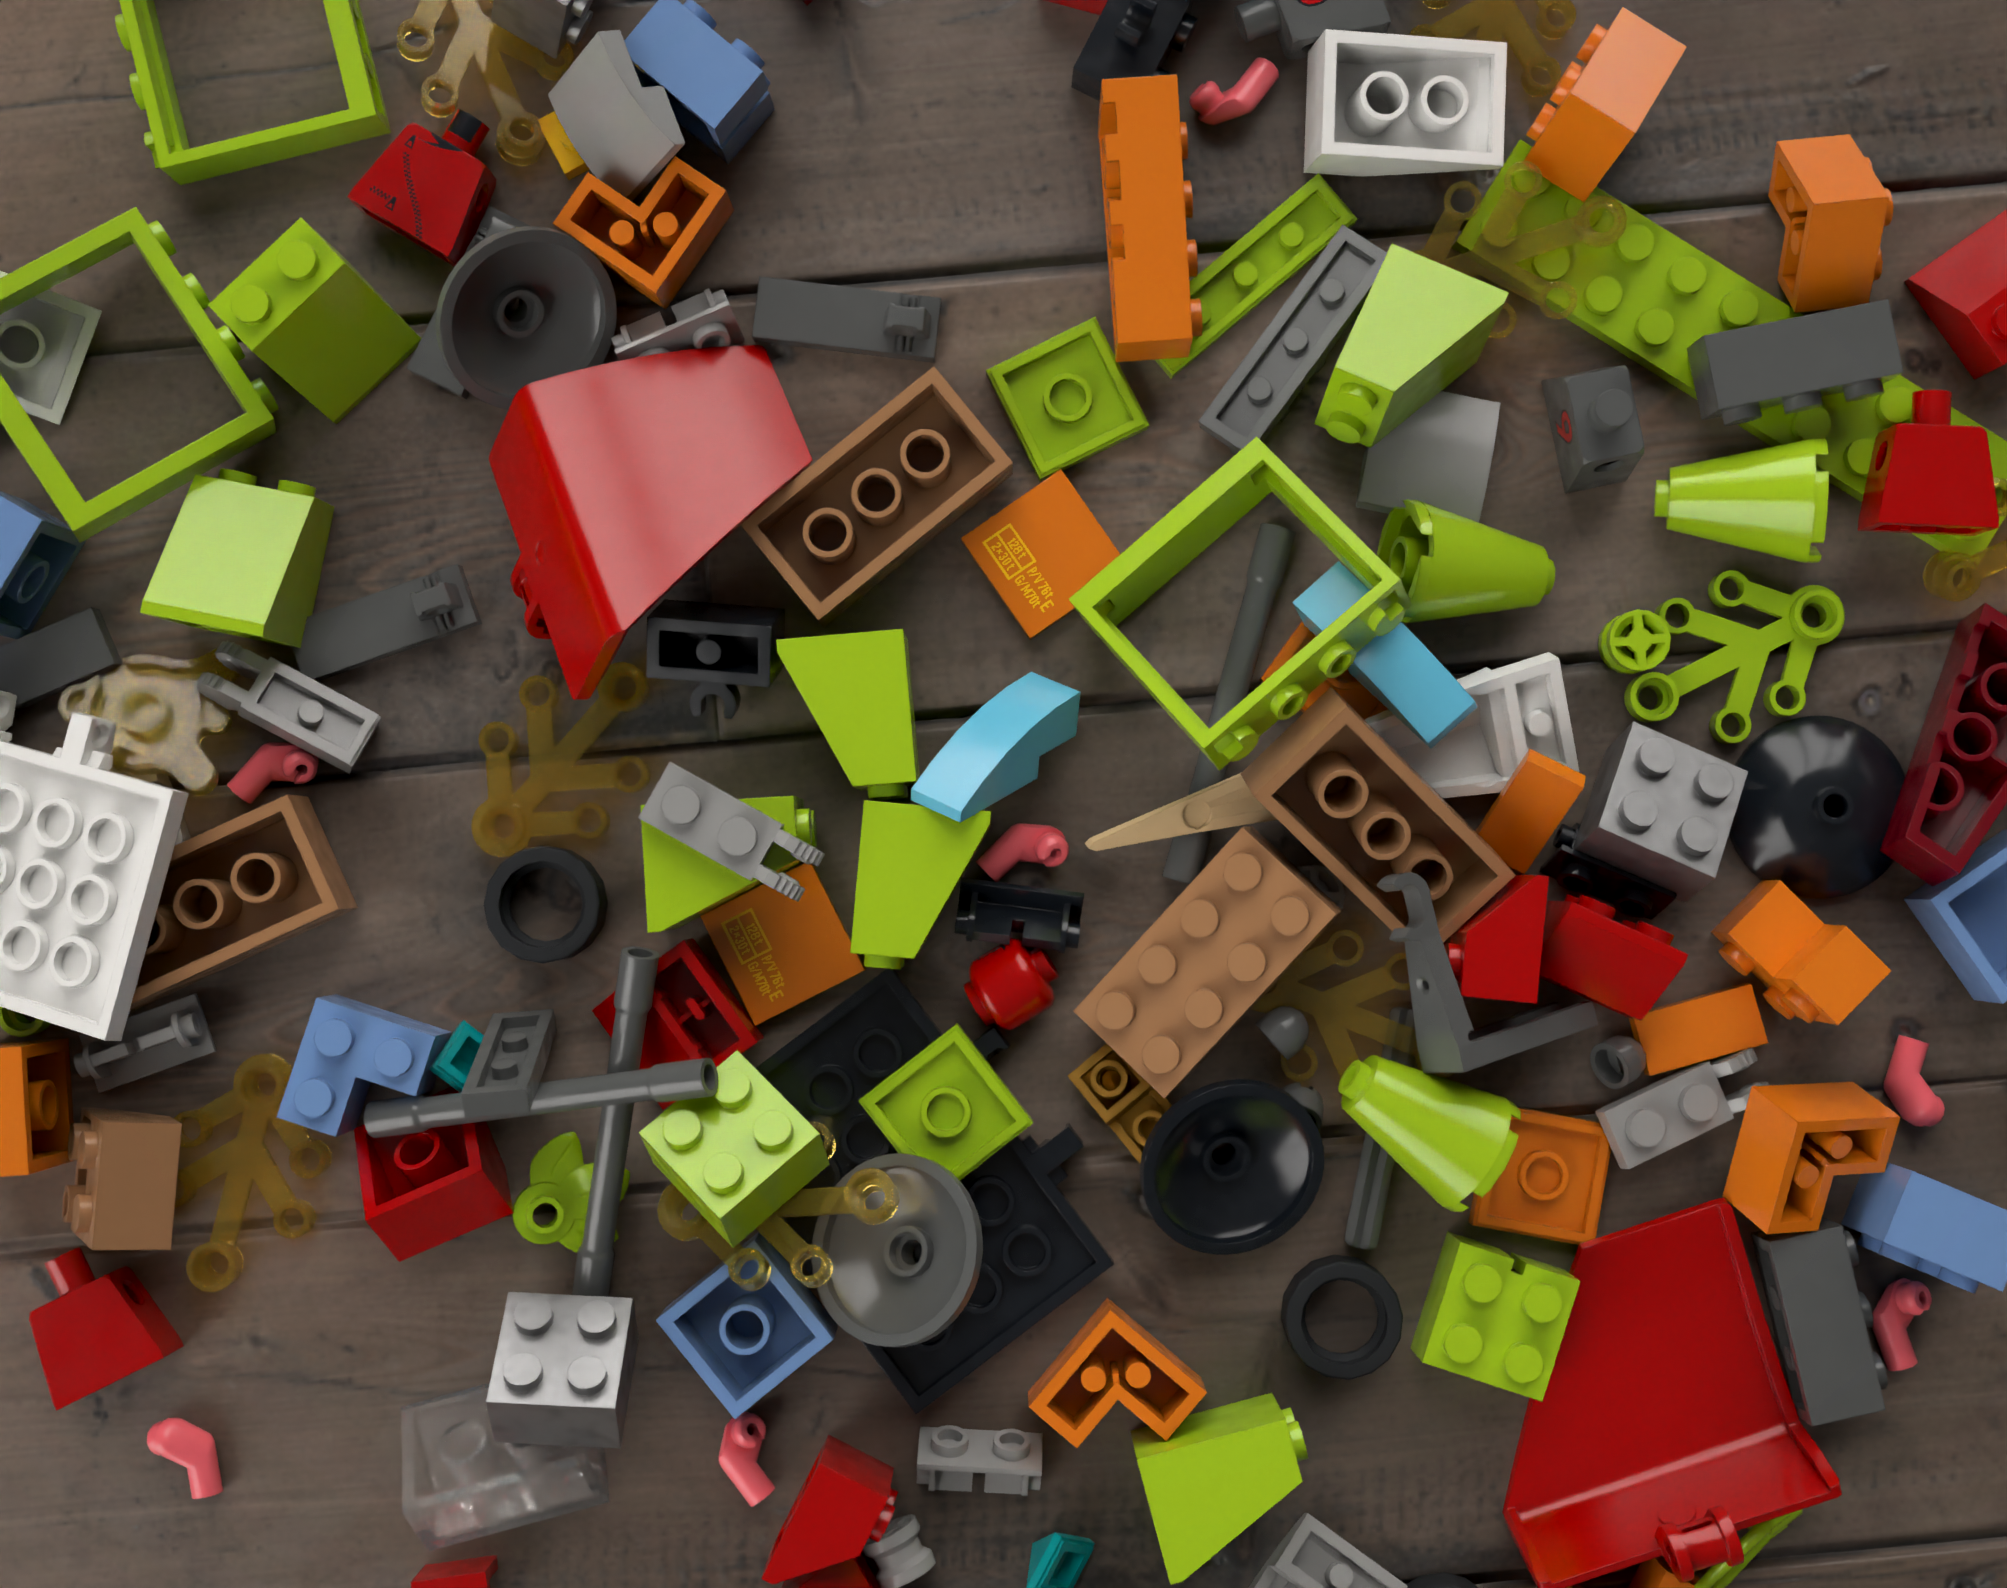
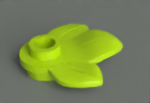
M569 1131L554 1137L542 1146L531 1159L529 1171L530 1185L523 1189L515 1199L512 1219L518 1233L527 1241L540 1245L558 1241L566 1248L578 1253V1249L583 1241L594 1162L584 1164L581 1144L575 1132ZM626 1168L624 1170L620 1202L625 1196L630 1180V1172ZM549 1203L556 1209L554 1219L545 1225L536 1223L533 1220L535 1208L540 1204ZM617 1230L615 1231L614 1242L618 1239Z

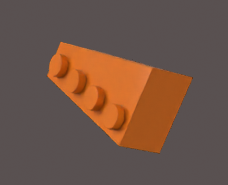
M1177 74L1102 79L1098 139L1115 362L1189 357L1193 337L1202 336V307L1200 298L1190 299L1189 277H1197L1198 259L1196 240H1187L1186 218H1192L1193 196L1191 181L1183 180L1182 160L1188 159V134L1186 122H1180Z

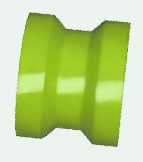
M1636 609L1616 616L1604 625L1599 634L1598 650L1601 659L1608 668L1617 673L1631 675L1654 668L1661 663L1670 650L1671 636L1667 624L1660 616L1649 610ZM1625 647H1628L1630 651L1634 652V659L1632 658V653L1627 651Z

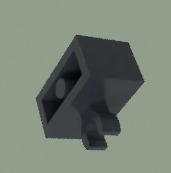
M1108 0L1073 67L1071 87L1100 102L1102 79L1170 75L1171 72L1163 69L1172 49L1181 53L1184 51L1198 22V18L1190 15L1193 0Z
M664 599L647 616V678L700 682L690 698V709L693 716H701L706 710L707 694H717L725 703L724 717L732 719L741 703L740 692L736 685L770 687L784 668V664L777 653L776 640L784 639L785 608Z

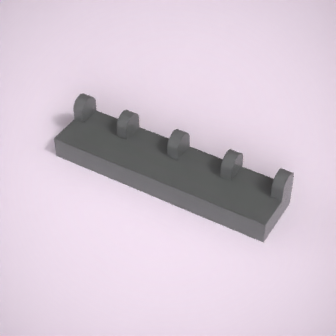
M1342 224L1199 419L1200 428L1228 446L1234 456L1256 436L1264 442L1279 421L1282 422L1290 412L1289 407L1315 372L1318 373L1326 363L1325 358L1348 326L1355 323L1387 252Z

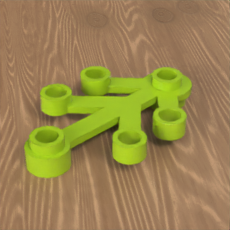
M1728 570L1714 576L1708 585V596L1717 607L1729 609L1743 604L1780 618L1760 629L1694 609L1693 605L1684 598L1675 597L1662 602L1657 606L1654 613L1660 616L1667 624L1670 636L1688 633L1724 645V647L1669 675L1660 672H1649L1634 678L1628 684L1624 694V702L1628 712L1635 719L1642 722L1651 723L1664 720L1674 713L1680 696L1736 669L1724 708L1712 715L1709 722V730L1712 737L1719 743L1733 744L1741 742L1748 737L1752 728L1749 714L1769 653L1790 642L1781 679L1771 683L1766 688L1763 695V703L1767 711L1777 717L1797 714L1806 703L1804 685L1817 646L1829 643L1835 639L1844 625L1845 611L1843 604L1832 590L1820 585H1808L1797 589L1789 595L1750 582L1743 573L1736 570ZM1730 579L1736 583L1738 594L1734 600H1728L1722 596L1720 592L1722 580ZM1670 606H1676L1683 612L1684 621L1679 628L1669 625L1666 621V611ZM1806 606L1814 607L1819 613V623L1815 628L1807 626L1803 621L1802 612ZM1644 687L1653 689L1657 694V704L1652 710L1645 709L1639 702V693ZM1781 687L1789 689L1793 695V703L1789 709H1783L1777 704L1776 693ZM1727 714L1733 715L1739 722V731L1733 737L1726 735L1721 727V722Z

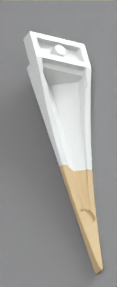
M1550 652L1493 670L1485 667L1457 679L1459 684L1475 700L1478 707L1431 749L1389 709L1365 719L1442 798L1501 793L1529 748L1579 772L1560 660ZM1241 773L1090 837L1085 844L1091 850L1100 851L1277 819L1252 795Z

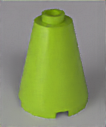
M1811 438L1670 467L1668 480H1656L1654 517H1666L1667 530L1798 562L1818 563L1822 555L1816 546H1811V543H1824L1829 471H1819V468L1816 467V455H1829L1826 439Z
M1402 500L1406 507L1394 506L1389 512L1381 532L1377 556L1401 579L1412 604L1405 611L1404 617L1401 620L1403 624L1533 607L1538 605L1543 596L1548 595L1553 588L1555 565L1548 558L1546 549L1541 545L1419 500Z
M1371 1055L1363 1062L1360 1060L1352 1062L1339 1082L1338 1091L1343 1094L1341 1100L1342 1109L1429 1195L1451 1212H1463L1469 1207L1460 1201L1465 1199L1471 1192L1483 1197L1505 1170L1516 1147L1519 1135L1511 1131L1509 1127L1511 1116L1521 1120V1111L1513 1102L1502 1096L1438 1075L1423 1073L1422 1070L1377 1055Z

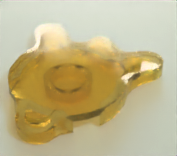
M218 648L201 657L189 660H175L163 655L137 654L122 658L121 660L124 665L110 671L102 679L97 674L85 683L71 685L66 688L59 697L58 711L68 724L70 723L72 712L88 714L117 723L112 753L110 754L113 755L112 768L135 775H168L180 782L191 794L204 796L216 788L219 782V774L202 750L201 741L208 735H223L227 733L232 727V718L226 708L204 697L196 689L197 686L195 684L203 672L214 673L232 683L236 681L240 674L219 662L215 655Z

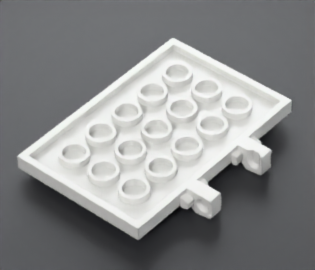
M0 690V1007L104 1041H121L189 793L109 771L113 763V755L110 754L112 753L117 723L96 716L72 712L63 748L57 747L53 754L10 743L12 733L6 732V730L13 724L17 695Z

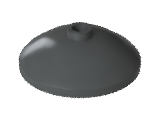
M524 226L503 230L489 236L471 248L454 266L442 288L436 311V337L441 356L453 377L473 396L494 407L509 410L515 394L525 385L603 363L610 349L611 337H614L616 328L617 307L615 292L609 275L600 260L586 246L561 231L540 226ZM518 298L519 305L512 314L505 315L507 303L512 299Z
M896 1153L878 1156L863 1162L848 1172L837 1183L824 1202L815 1225L812 1240L813 1276L824 1307L834 1321L848 1334L865 1343L876 1346L907 1347L917 1345L937 1336L955 1321L970 1300L977 1284L982 1264V1228L977 1209L970 1194L961 1181L944 1166L930 1159L910 1154ZM920 1243L922 1254L919 1262L916 1263L913 1258V1252L916 1245Z

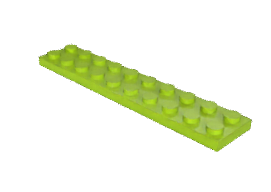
M1521 139L1515 145L1503 167L1451 247L1696 400L1697 396L1687 348L1704 335L1804 316L1800 312L1795 313L1792 307L1597 186L1587 200L1582 202L1524 166L1522 162L1532 146ZM1898 375L1883 384V394L1846 402L1844 392L1822 396V406L1791 414H1785L1783 404L1762 408L1761 418L1737 425L1770 446L1811 438L1826 439L1829 455H1816V467L1819 468V471H1829V482L1862 502L1873 447L1878 433L1895 424L1911 423L1912 393L1924 389ZM1951 407V425L1983 427ZM1983 427L1988 435L2000 527L2007 516V441ZM1999 528L1976 536L1912 534L1968 568L1978 563Z

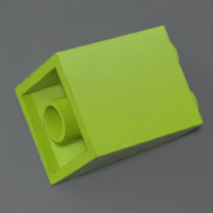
M302 217L208 304L255 355L335 424H338L414 352L422 339L359 272Z
M1392 243L1336 362L1314 424L1325 428L1331 436L1345 443L1358 442L1372 448L1477 362L1509 292Z
M220 468L218 478L195 474L142 600L140 613L188 627L300 648L306 619L313 614L335 507L316 498L315 487L298 482L279 480L276 490L256 486L257 476L231 469Z
M904 629L777 639L778 655L852 786L860 791L867 790L868 799H871V801L908 798L907 786H914L920 777L909 646Z
M794 795L739 799L784 824L783 830L813 847H817L815 810H810V808L804 809V799ZM640 805L641 812L645 805ZM641 820L648 933L678 929L699 918L701 915L763 884L756 878L753 881L746 879ZM774 843L763 865L781 873L799 865L802 861L793 857L790 851Z
M864 800L850 953L865 954L864 966L901 969V967H904L905 958L914 959L919 954L991 827V811L981 810L960 823L922 805Z
M1273 1393L1188 1415L1167 1441L1149 1426L1130 1431L1170 1585L1187 1579L1303 1482L1298 1461L1308 1459V1453L1299 1422L1295 1421L1291 1407L1280 1409Z

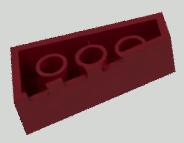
M1987 603L1981 605L1957 625L1880 849L1882 853L1932 887L1960 874L2007 803V617Z

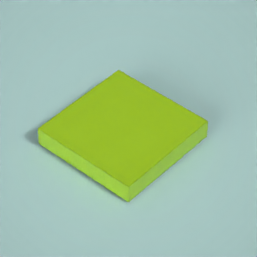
M1096 317L986 370V375L1039 482L1046 480L1060 469L1064 471L1149 428V423L1119 363L1115 362V355Z
M958 1023L858 1100L898 1153L915 1155L935 1161L948 1169L959 1180L963 1179L1034 1123L1030 1115Z

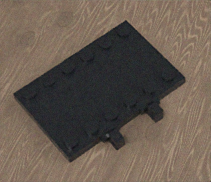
M885 969L756 1067L759 1073L820 1133L830 1163L769 1217L770 1221L813 1278V1234L819 1213L830 1192L856 1166L878 1156L898 1153L858 1100L942 1035V1032L894 969ZM995 1025L972 1041L987 1061L1010 1046ZM1067 1123L1066 1127L1055 1137L1045 1139L1040 1145L1036 1143L1030 1134L1024 1139L1019 1135L960 1180L970 1194L979 1215L983 1236V1255L975 1289L967 1305L955 1321L937 1336L917 1345L884 1347L861 1341L915 1414L919 1413L1114 1265V1260L1057 1186L1068 1177V1174L1060 1164L1084 1147V1142L1070 1123ZM920 1243L916 1245L913 1252V1258L916 1263L919 1262L922 1254Z

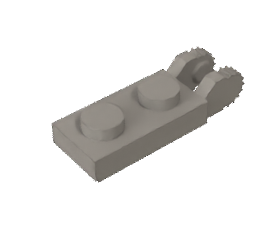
M223 641L215 652L219 662L246 678L256 679L250 690L247 691L214 673L203 672L195 684L197 686L196 689L204 697L215 701L222 707L238 711V715L350 774L377 729L381 716L272 657L267 660L234 642Z
M669 762L638 817L746 879L753 881L756 878L798 902L805 891V888L800 886L799 881L783 872L778 873L763 865L774 843L790 851L793 857L808 865L814 864L819 866L825 856V853L783 830L784 824L673 762Z
M1748 1048L1717 1057L1711 1061L1692 1064L1595 1111L1621 1169H1631L1734 1119V1113L1744 1111L1751 1087L1766 1086L1769 1083L1766 1081L1753 1082L1725 1096L1717 1078L1750 1067L1758 1059L1754 1049Z

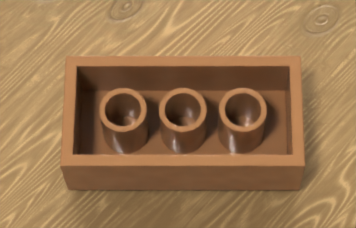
M933 366L787 484L745 520L741 526L824 628L1013 475V462Z
M1332 687L1315 701L1241 773L1252 795L1392 932L1395 928H1405L1409 922V915L1402 890L1385 892L1377 887L1378 882L1387 875L1411 872L1420 875L1426 881L1443 943L1516 876L1497 852Z
M287 794L174 846L130 1011L145 1006L358 908L309 797Z
M1253 826L1242 827L1073 1012L1163 1098H1166L1179 1088L1343 910Z

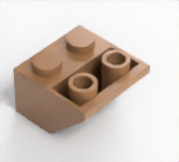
M81 1107L80 1123H71L68 1134L69 1160H77L75 1185H66L64 1189L62 1217L64 1223H71V1230L91 1250H171L182 1123L165 1115Z

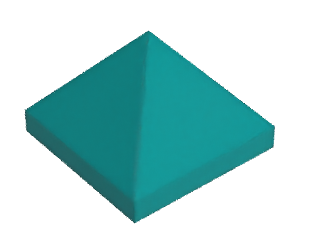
M463 1020L459 1023L429 1070L461 1093L484 1035Z
M1055 1532L1032 1543L1026 1588H1074L1094 1549L1095 1542L1089 1538Z

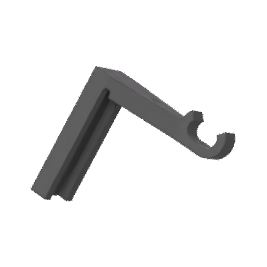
M1407 872L1387 875L1378 882L1377 887L1385 892L1402 890L1409 915L1408 925L1405 928H1395L1389 939L1394 942H1405L1417 1048L1423 1073L1467 1072L1598 1025L1593 1001H1583L1560 1009L1559 1002L1548 1003L1473 1029L1440 936L1430 890L1426 881L1416 873Z

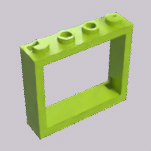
M119 0L122 14L115 16V24L124 48L128 52L132 51L136 72L129 75L130 86L139 108L146 110L151 131L144 133V143L152 152L155 168H160L179 185L391 133L359 0H323L349 109L194 148L189 147L154 0Z
M137 207L124 212L0 278V315L126 247L135 244L245 413L85 502L0 374V423L80 543L193 480L195 474H204L276 433L275 421L271 413L277 411L279 407L271 392L260 377L252 382L249 381L238 364V361L245 358V355L237 340L226 325L218 329L214 327L204 312V309L209 307L210 301L202 286L192 273L183 277L180 275L169 258L176 254L177 251L168 234L157 220L147 224Z
M1257 436L1069 598L1071 604L1091 630L1219 771L1229 762L1239 761L1246 757L1255 748L1259 737L1278 720H1285L1295 715L1306 703L1308 694L1327 678H1335L1345 672L1354 662L1358 651L1376 636L1386 635L1395 629L1403 619L1405 611L1412 606L1401 579ZM1273 492L1370 591L1211 728H1208L1116 626L1267 495Z

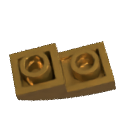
M1106 1043L1072 1071L1068 1077L1135 1159L1141 1163V1156L1149 1134L1162 1115L1172 1105Z

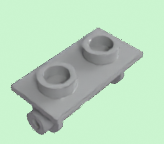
M709 288L698 295L671 306L677 320L676 323L666 326L659 311L627 326H621V333L611 337L615 347L614 351L619 361L688 349L733 346L745 340L724 290L721 289L711 293Z
M195 993L128 1017L121 1041H104L86 1034L79 1035L83 1050L81 1053L74 1055V1064L82 1078L90 1075L94 1078L98 1092L102 1093L216 1052L217 1050L198 995Z
M953 1425L940 1427L920 1426L916 1484H929L928 1491L972 1492L973 1473H985L984 1492L1027 1496L1028 1490H1040L1043 1433L1023 1432L1018 1429H1003L1001 1431L962 1429Z

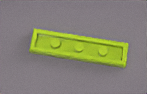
M1319 173L1189 282L1190 299L1200 298L1202 336L1193 337L1189 357L1155 360L1170 379L1175 377L1323 252L1342 224L1349 229L1355 225L1358 220L1357 217Z

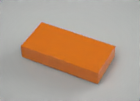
M1529 748L1476 829V832L1497 852L1508 867L1525 874L1583 790L1586 776Z
M1742 983L1650 1009L1642 1021L1629 1018L1634 1039L1640 1042L1646 1053L1644 1074L1648 1076L1768 1043L1753 987L1750 983Z

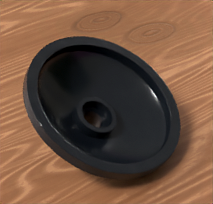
M1819 715L1791 719L1769 728L1754 739L1742 752L1735 766L1748 771L1729 836L1744 864L1759 879L1781 880L1798 897L1815 899L1835 898L1851 894L1868 886L1892 865L1894 860L1882 853L1880 849L1905 779V773L1893 752L1875 734L1854 722L1842 718ZM1830 794L1835 796L1840 803V810L1833 818L1825 813L1823 807L1824 800Z
M1249 1079L1215 1082L1194 1090L1181 1098L1155 1124L1145 1143L1141 1156V1191L1148 1210L1157 1225L1179 1244L1195 1251L1215 1255L1248 1252L1263 1247L1284 1235L1308 1211L1322 1181L1324 1147L1319 1130L1308 1111L1297 1099L1283 1089L1262 1081ZM1223 1143H1230L1225 1152L1212 1154L1217 1146Z

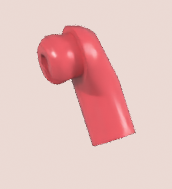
M1261 57L1256 58L1237 83L1223 93L1213 81H1207L1205 84L1202 83L1191 94L1190 106L1200 113L1198 117L1200 121L1213 126L1249 114L1256 108L1279 78L1278 69L1271 61Z
M268 742L260 746L229 781L227 786L239 798L252 804L271 781L295 782V784H304L311 781L317 773L318 757L289 742Z
M1017 823L1011 826L976 863L995 882H999L1019 861L1045 864L1046 867L1061 865L1068 857L1069 844L1063 833L1051 825Z
M1898 1035L1884 1080V1092L1902 1119L1917 1127L1934 1126L1942 1120L1945 1107L1941 1098L1933 1093L1920 1075L1929 1044Z
M1902 1278L1888 1284L1872 1313V1328L1888 1371L1905 1370L1918 1363L1907 1327L1915 1315H1921L1924 1310H1929L1932 1302L1928 1287L1920 1281Z
M744 1412L736 1419L732 1417L726 1424L718 1460L721 1468L750 1507H753L769 1496L775 1489V1486L757 1463L762 1440L766 1436V1425L758 1415Z
M175 1417L159 1421L150 1428L147 1434L148 1448L153 1454L162 1456L187 1468L192 1499L206 1498L223 1492L215 1440L209 1432L184 1419Z

